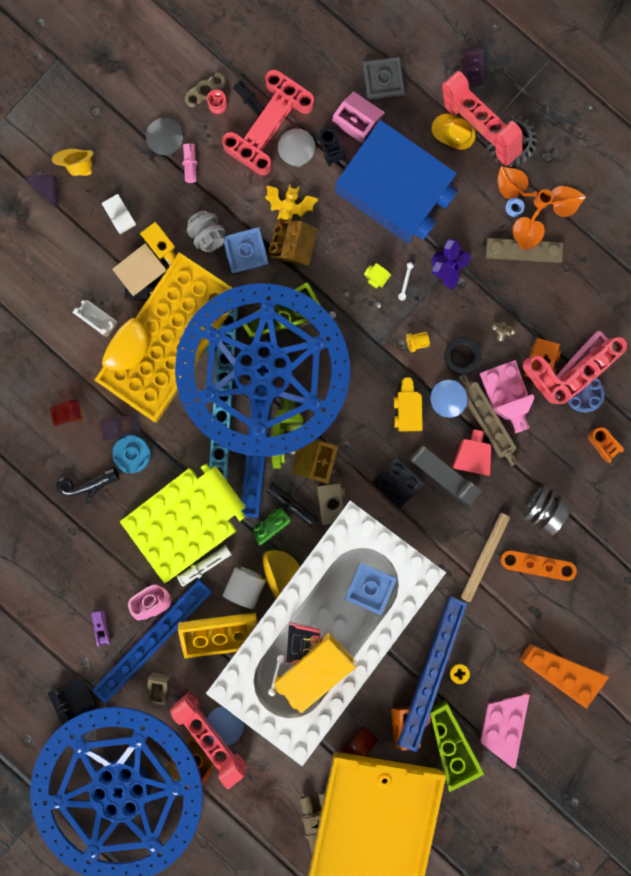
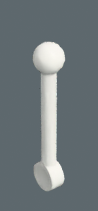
M413 262L407 263L408 269L406 272L403 288L401 293L398 295V298L401 301L405 300L406 298L405 291L411 269L414 267Z
M283 655L277 656L278 663L272 687L268 691L270 696L276 694L274 682L275 677L279 675L281 664L285 660Z

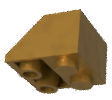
M276 221L268 258L294 265L309 266L318 229L303 221Z
M314 440L310 444L298 449L291 474L329 483L338 446Z

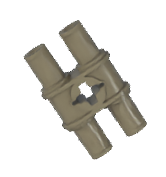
M326 791L318 793L321 809ZM307 794L299 797L303 813L301 820L305 829L304 836L308 839L311 854H313L321 811H314L311 796Z

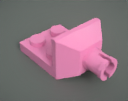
M516 360L479 373L489 403L496 415L506 420L510 419L515 433L529 429L530 426L526 420L525 413L529 412L534 395H528Z

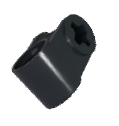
M331 127L323 128L319 135V142L328 167L340 160L346 161V155L336 131ZM330 134L333 139L327 142L323 139V136Z

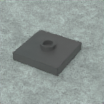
M400 57L362 62L367 101L405 96Z

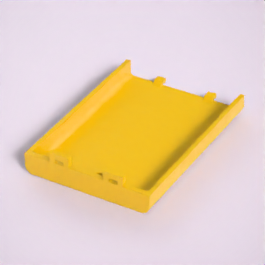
M334 752L308 876H425L446 779L445 773L440 769ZM382 779H387V782L382 783Z

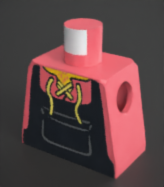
M289 622L286 663L300 661L323 641V638H320L321 630Z

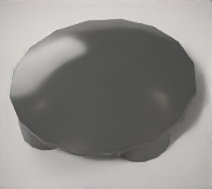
M159 118L148 126L146 142L155 153L171 156L181 147L184 134L180 125L175 120Z

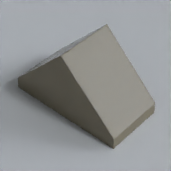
M151 673L148 678L147 702L166 705L171 675Z

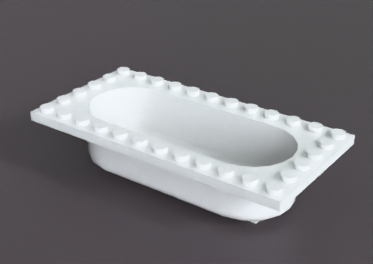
M349 501L206 694L303 766L446 572L353 502ZM360 562L397 578L382 615L344 599ZM289 622L319 628L321 630L320 638H323V636L330 632L356 660V668L302 713L298 709H293L288 699L277 691L274 696L268 694L269 689L272 687L278 663L277 656L283 655L285 657L284 662L281 664L280 676L296 664L286 663Z

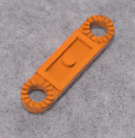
M512 550L503 552L500 557L501 565L508 570L564 581L574 579L577 574L575 565L568 561ZM511 554L515 557L513 565L505 563L507 555ZM564 566H569L572 570L567 577L563 576L561 572Z

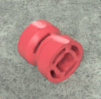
M221 90L210 91L207 96L210 111L215 114L223 113L227 108L225 94Z

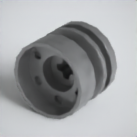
M543 484L530 498L523 518L528 521L532 518L531 523L534 525L542 519L540 529L553 536L568 518L574 502L564 495H560L554 500L556 490L552 489L549 491L550 487Z

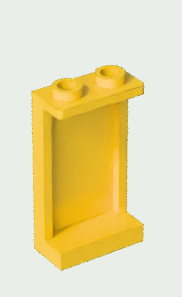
M328 632L323 636V641L282 676L278 675L275 677L274 687L280 695H284L288 699L293 709H298L302 713L356 668V660Z

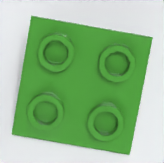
M280 507L273 510L264 521L258 522L251 531L258 544L261 545L267 542L273 535H276L275 533L279 532L280 529L287 526L291 519Z

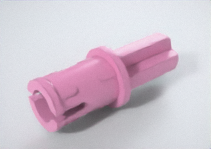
M184 144V161L182 165L185 170V181L194 183L196 182L197 161H195V145L191 144L190 147V144Z

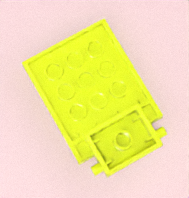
M207 463L203 465L201 469L205 474L200 478L189 468L120 521L164 584L237 530L229 519L236 516L241 521L246 517L241 511L246 506L216 466L211 469Z

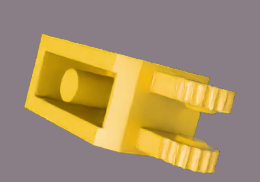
M405 377L401 381V392H398L397 397H394V408H397L398 416H394V427L398 428V432L422 431V396L418 392H414L412 378Z

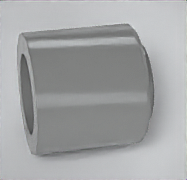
M243 566L241 568L234 567L222 596L236 604L254 609L266 579L260 573Z

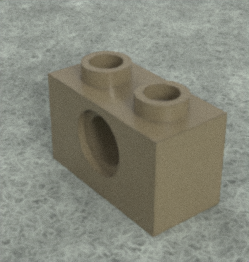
M340 484L318 486L322 525L333 524L345 508L342 499L346 498L345 488L341 487ZM331 498L338 500L339 505L336 509H330L327 505Z

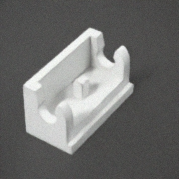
M82 300L81 306L75 308L72 313L108 337L118 322L90 301Z

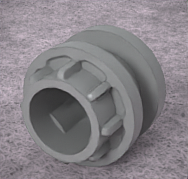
M200 211L188 220V235L191 238H195L194 245L196 248L205 252H212L223 245L225 239V230L223 226L217 225L219 220L213 213Z

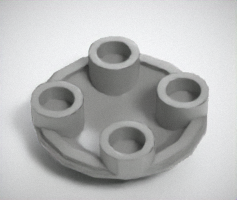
M303 129L288 130L281 136L278 142V153L284 162L295 167H301L310 161L315 153L314 139Z

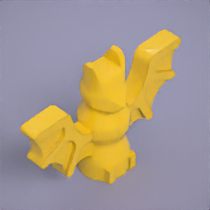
M290 184L285 195L286 199L283 201L279 199V190L277 188L266 187L267 195L265 199L271 203V211H280L277 217L279 221H291L293 215H298L302 218L306 212H313V207L318 202L317 198L306 196L300 204L296 205L295 201L298 198L299 186L297 189L291 188Z

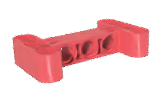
M277 70L269 71L265 77L266 87L274 96L243 139L233 132L226 133L222 138L224 150L259 175H267L271 171V160L262 151L291 109L295 108L303 114H308L314 108L313 95ZM278 79L279 82L277 84H271L270 80ZM288 89H292L295 91V93L292 95H287L285 91ZM309 100L311 103L304 106L301 104V101ZM234 140L236 144L233 147H229L226 145L227 142ZM244 151H251L252 155L250 157H243L242 153ZM261 161L268 163L265 168L257 166Z
M456 71L442 83L444 105L448 112L454 117L460 113L496 147V155L504 165L508 166L522 153V131L519 126L513 121L506 125L469 90L468 80L463 73ZM481 117L486 118L485 120H479ZM493 130H499V132H497V133H493V132H491V131H493Z
M190 691L173 704L170 714L177 724L181 725L183 723L219 770L218 777L227 789H230L245 777L247 765L238 753L235 755L232 753L201 712L198 699ZM195 719L200 720L202 727H194L192 721ZM204 736H212L214 742L206 743ZM223 751L226 757L219 759L216 756V752Z

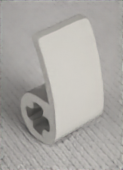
M118 194L102 203L120 235L136 226Z

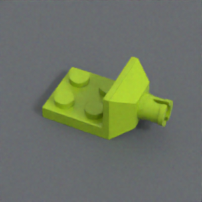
M280 397L281 409L276 412L272 419L295 409V401ZM299 413L272 426V437L285 434L284 431H294L304 425L301 414ZM285 454L272 456L273 469H281V463H285Z

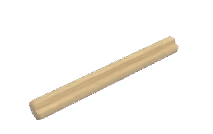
M504 513L499 514L461 595L463 600L467 602L472 600L510 519L508 515Z

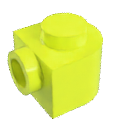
M377 263L374 267L370 265L364 273L367 276L366 278L369 279L368 283L376 289L378 286L382 288L391 276L387 270Z

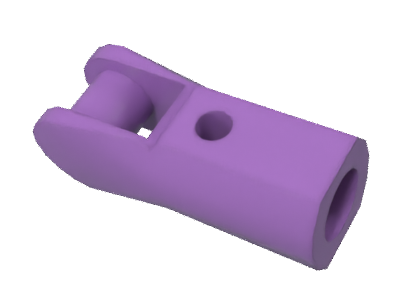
M104 610L92 612L91 616L97 646L100 647L101 644L105 643L111 644ZM104 630L105 636L100 637L99 631Z

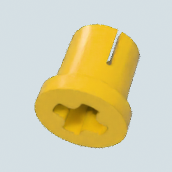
M427 332L413 335L411 333L406 334L407 346L411 353L415 352L416 349L430 346Z
M454 664L450 669V677L455 683L463 684L468 681L470 672L465 665ZM457 669H461L462 673H460V677L454 674L457 673Z

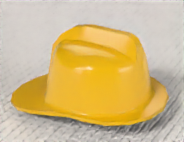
M442 114L433 121L432 134L438 141L458 150L467 149L474 143L476 137L475 130L466 119L454 117L451 114Z
M65 149L54 154L52 162L65 166L73 176L91 175V157L94 152L91 150Z

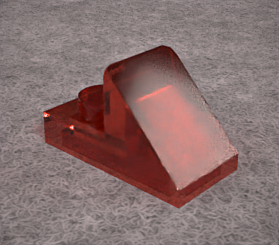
M76 399L50 408L53 426L73 423L83 419L80 404Z

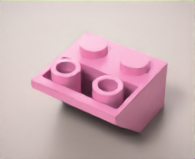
M353 91L341 103L333 115L332 124L363 144L385 112Z

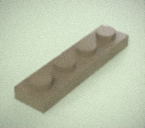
M487 238L485 258L561 263L563 243L540 241L532 249L523 250L516 240Z

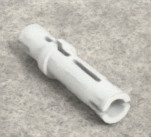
M224 545V547L196 565L192 564L191 568L178 575L177 579L184 587L195 578L202 577L203 573L229 556H232L227 546Z

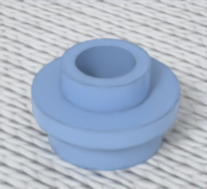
M511 198L506 203V212L512 217L520 216L525 210V204L520 198ZM513 204H516L518 207L516 211L512 209Z

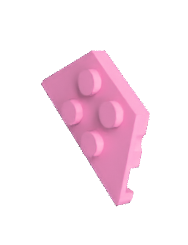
M528 693L513 698H505L498 702L487 703L480 742L512 768L516 767L530 696Z

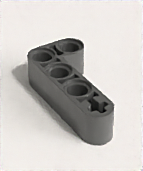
M420 445L409 459L415 466L467 507H470L482 493L476 485L465 480L423 445Z

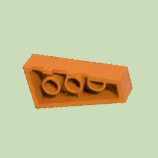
M529 644L519 658L524 664L586 709L609 678L604 673L532 644Z

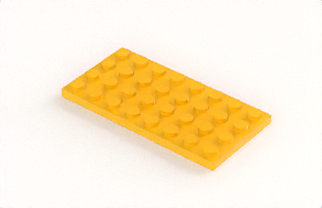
M178 253L135 318L143 325L148 337V346L144 357L136 366L123 371L110 370L103 366L95 381L157 423L178 392L175 361L178 345L185 328L201 307L215 296L232 289V287L181 253ZM232 310L219 317L212 326L217 330L220 329ZM205 338L201 339L198 346L194 366L209 345V341Z

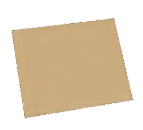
M146 243L112 269L133 296L166 271Z

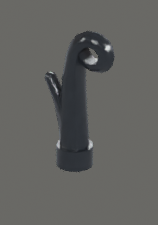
M112 466L102 474L75 488L71 479L62 477L56 482V488L60 494L68 497L90 492L86 499L89 501L100 489L110 483L119 481L120 477L116 468ZM67 483L68 489H64L62 484Z

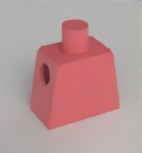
M473 430L471 440L463 439L452 464V469L490 476L491 444L482 443L483 431Z

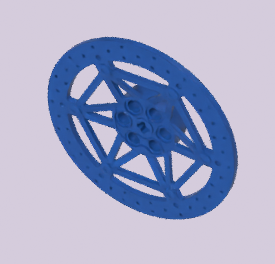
M248 284L232 288L215 296L192 317L182 334L177 349L175 361L176 385L179 397L188 416L203 434L226 449L244 455L256 457L278 456L293 452L310 444L323 434L336 419L349 388V353L337 324L329 313L313 299L299 291L281 285ZM261 303V310L218 330L212 326L219 317L232 309L247 304ZM275 305L287 307L301 314L317 329L320 335L313 338L274 311ZM260 318L254 340L250 345L224 335ZM275 319L306 340V342L280 348L277 346L273 320ZM267 321L270 342H261L260 337ZM202 338H205L209 341L206 389L198 391L195 383L194 363ZM222 342L241 349V352L234 358ZM218 346L234 368L231 373L217 384L212 385L215 347ZM327 348L331 362V380L326 398L322 401L317 398L319 354L321 350ZM261 349H266L269 352V355L267 357H261L259 355V351ZM307 349L291 363L287 353ZM313 354L311 393H309L292 376V371L309 355ZM248 357L252 363L245 366L241 363V359ZM282 360L285 363V367L277 368L275 361ZM261 368H264L265 372L268 373H265L264 376H260V373L257 372H259ZM242 376H247L250 379V383L243 385L239 379ZM234 379L237 389L218 391ZM275 379H281L284 385L282 387H276L273 384V381ZM291 383L304 398L286 393L288 385ZM263 387L266 390V394L260 396L256 393V389ZM242 394L248 398L253 420H250L223 402L219 397ZM278 397L302 403L301 406L268 422L266 421L272 401ZM210 402L217 404L252 428L251 436L240 434L224 426L208 411L205 405ZM255 402H266L259 419ZM309 409L315 414L308 422L292 432L275 437L265 436L266 429Z
M103 707L84 712L72 718L49 738L42 748L33 769L30 798L33 817L41 837L53 854L72 870L83 876H153L176 861L191 842L201 818L203 784L197 762L191 750L180 735L168 724L141 710L128 707ZM116 726L134 730L131 737L86 742L82 736L89 731L103 727ZM148 736L157 741L168 752L175 762L181 780L174 781L147 745L146 740ZM129 744L121 758L111 761L91 750V748ZM70 745L74 750V754L58 793L51 794L50 785L55 765L63 751ZM135 749V761L127 759ZM141 750L144 751L166 782L149 778L146 770L141 766ZM88 756L104 766L99 771H96ZM80 757L92 781L78 789L65 793ZM124 769L130 770L131 776L126 775ZM105 771H109L112 774V778L107 777ZM135 785L142 786L143 791H138ZM151 785L164 790L151 794ZM98 789H102L105 795L99 794ZM89 791L90 801L69 800L83 792ZM183 795V810L179 824L171 838L165 844H162L158 838L175 797ZM168 796L156 829L152 832L145 805L149 801ZM128 802L133 803L136 809L130 808ZM110 804L114 805L117 811L111 810ZM67 807L95 809L96 817L91 839ZM59 808L87 846L86 852L78 849L64 835L52 809ZM138 814L141 815L145 832L133 821V818ZM102 818L111 821V825L98 840ZM119 822H125L142 840L139 842L104 845L105 840ZM141 848H147L151 854L130 862H108L99 859L100 853Z

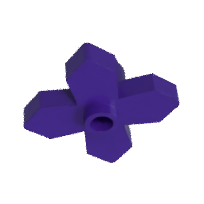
M448 239L444 246V251L436 252L432 258V265L434 266L432 273L436 277L443 279V284L446 287L455 289L459 281V269L467 266L471 256L466 251L460 250V244L456 240Z

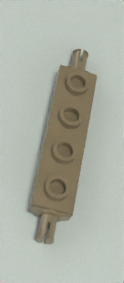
M465 374L458 377L466 390L468 407L498 457H506L511 466L517 464L518 461L513 455L516 446L478 383H470Z

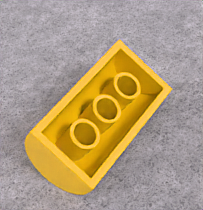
M257 613L179 622L178 633L184 659L237 652L257 626Z

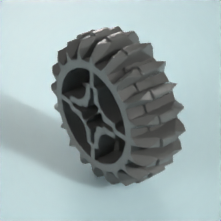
M514 114L511 115L510 120L505 115L503 122L507 125L510 121H513L519 126L524 135L522 136V145H526V148L508 165L509 167H512L513 162L516 166H519L521 162L526 163L527 158L533 156L532 152L536 151V146L534 145L538 143V140L534 138L537 132H531L534 125L528 127L529 120L522 122V116H519L518 120H516ZM493 130L491 132L497 133L499 132V130ZM491 143L487 145V150H492L489 155L491 157L496 155V147Z

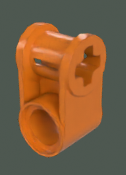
M593 428L589 431V441L607 463L612 462L611 459L619 452L622 453L624 451L621 444L614 439L606 428ZM598 431L602 433L600 441H597L595 438Z

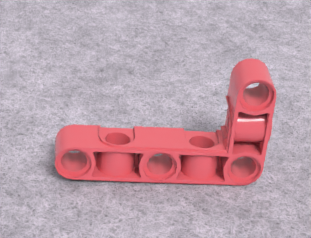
M620 337L605 340L560 379H558L551 370L552 367L541 356L525 359L523 369L551 404H564L626 351L627 343ZM614 342L617 345L616 351L613 349ZM533 361H536L537 363L536 370L532 368ZM585 367L589 369L588 375L584 373ZM557 391H559L561 394L559 400L556 399Z

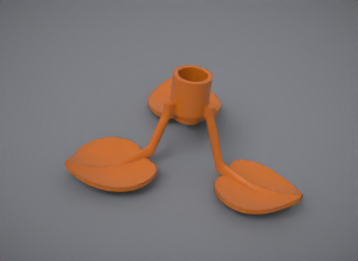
M502 166L498 173V188L505 198H515L519 194L521 196H534V205L537 207V210L532 218L522 217L513 226V236L523 250L532 249L540 243L544 236V225L539 221H535V218L542 209L550 204L553 205V211L557 215L569 217L578 210L586 198L578 190L566 186H558L552 191L543 189L539 193L537 191L524 193L529 185L528 177L524 172Z

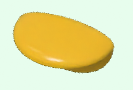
M135 318L129 319L113 336L102 359L104 367L110 370L123 371L136 366L142 360L147 351L148 337L145 328Z
M271 550L263 554V568L269 587L276 599L300 566L291 555L283 551Z

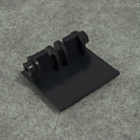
M399 457L395 458L373 481L399 509L425 485Z
M83 676L47 693L62 726L84 712L98 709Z

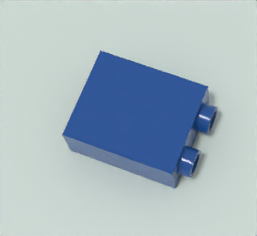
M381 120L335 183V193L408 244L415 235L422 240L427 237L437 222L429 216L437 204L446 209L459 190L451 185L457 174Z

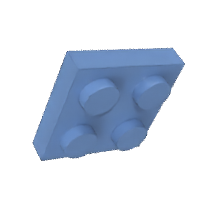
M259 227L225 236L224 245L232 275L269 265Z
M360 562L344 599L382 615L397 578Z

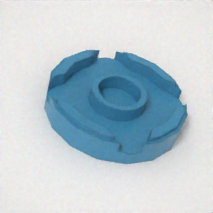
M130 435L122 437L113 447V461L118 469L123 472H141L150 462V447L139 436Z

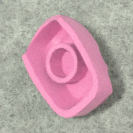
M154 584L140 591L129 600V611L136 620L156 616L170 607L172 603L171 595L165 588Z

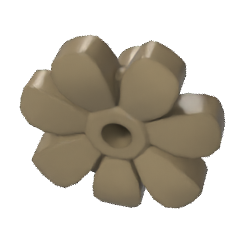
M496 322L492 325V329L498 333L496 339L499 341H504L505 335L511 336V334L515 335L516 329L512 326H507L505 322H501V324Z

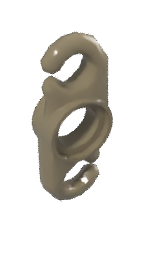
M215 73V77H219L222 81L218 85L214 83L213 76L208 80L200 81L198 85L186 93L184 99L187 106L196 107V103H192L189 100L190 96L193 95L197 97L198 104L203 100H207L208 94L204 95L200 92L202 86H209L211 91L222 90L226 84V77L221 73Z

